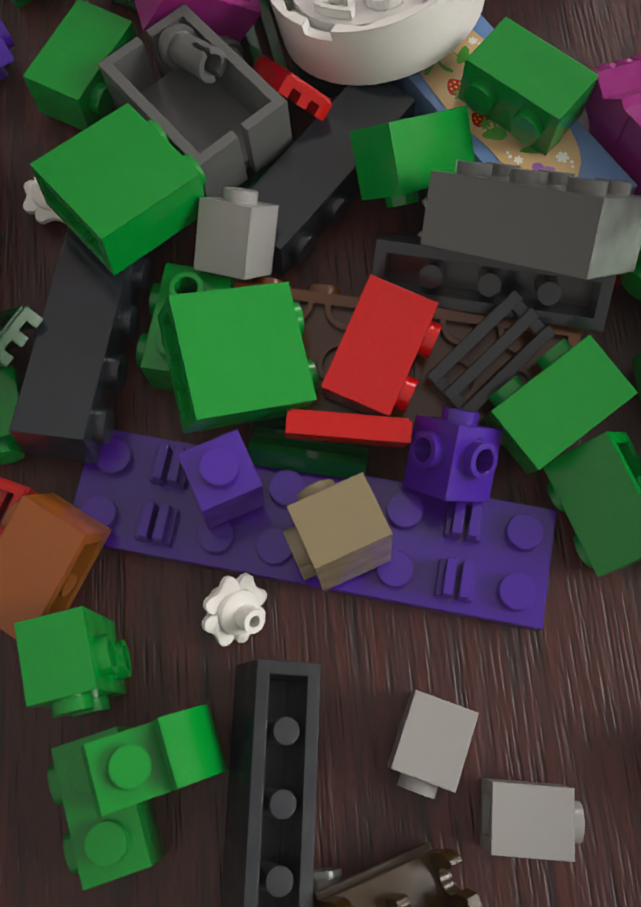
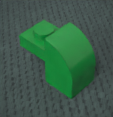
M209 705L196 706L159 717L150 723L85 743L80 747L98 818L228 771Z

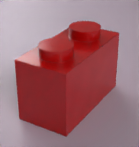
M370 274L321 385L323 396L367 415L390 417L393 409L405 413L419 381L408 376L417 354L427 359L429 358L443 326L432 321L439 303Z

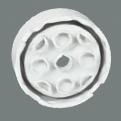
M270 0L285 47L293 61L301 69L316 78L331 83L354 86L395 81L413 75L437 63L457 48L469 35L481 15L485 1Z

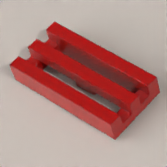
M259 56L253 69L278 93L323 122L333 105L330 102L331 99L266 56Z
M290 409V411H287L285 434L287 439L405 448V446L411 444L412 421H409V418Z

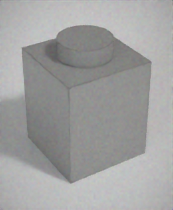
M223 187V197H199L194 269L242 280L271 275L279 205L258 202V191L237 187Z
M418 690L410 692L387 763L389 768L401 772L397 785L431 799H435L438 787L456 793L479 713Z
M481 778V848L490 855L575 862V844L583 842L585 833L584 810L581 802L575 801V788L552 783Z

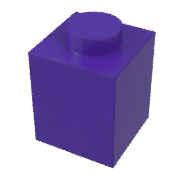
M238 429L177 454L208 529L264 506L262 482Z

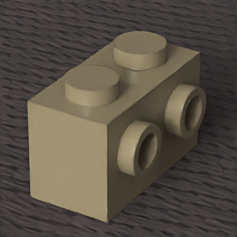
M363 472L337 484L332 479L313 483L297 494V502L287 506L294 526L284 530L283 534L304 581L316 576L322 591H326L391 561L393 533Z

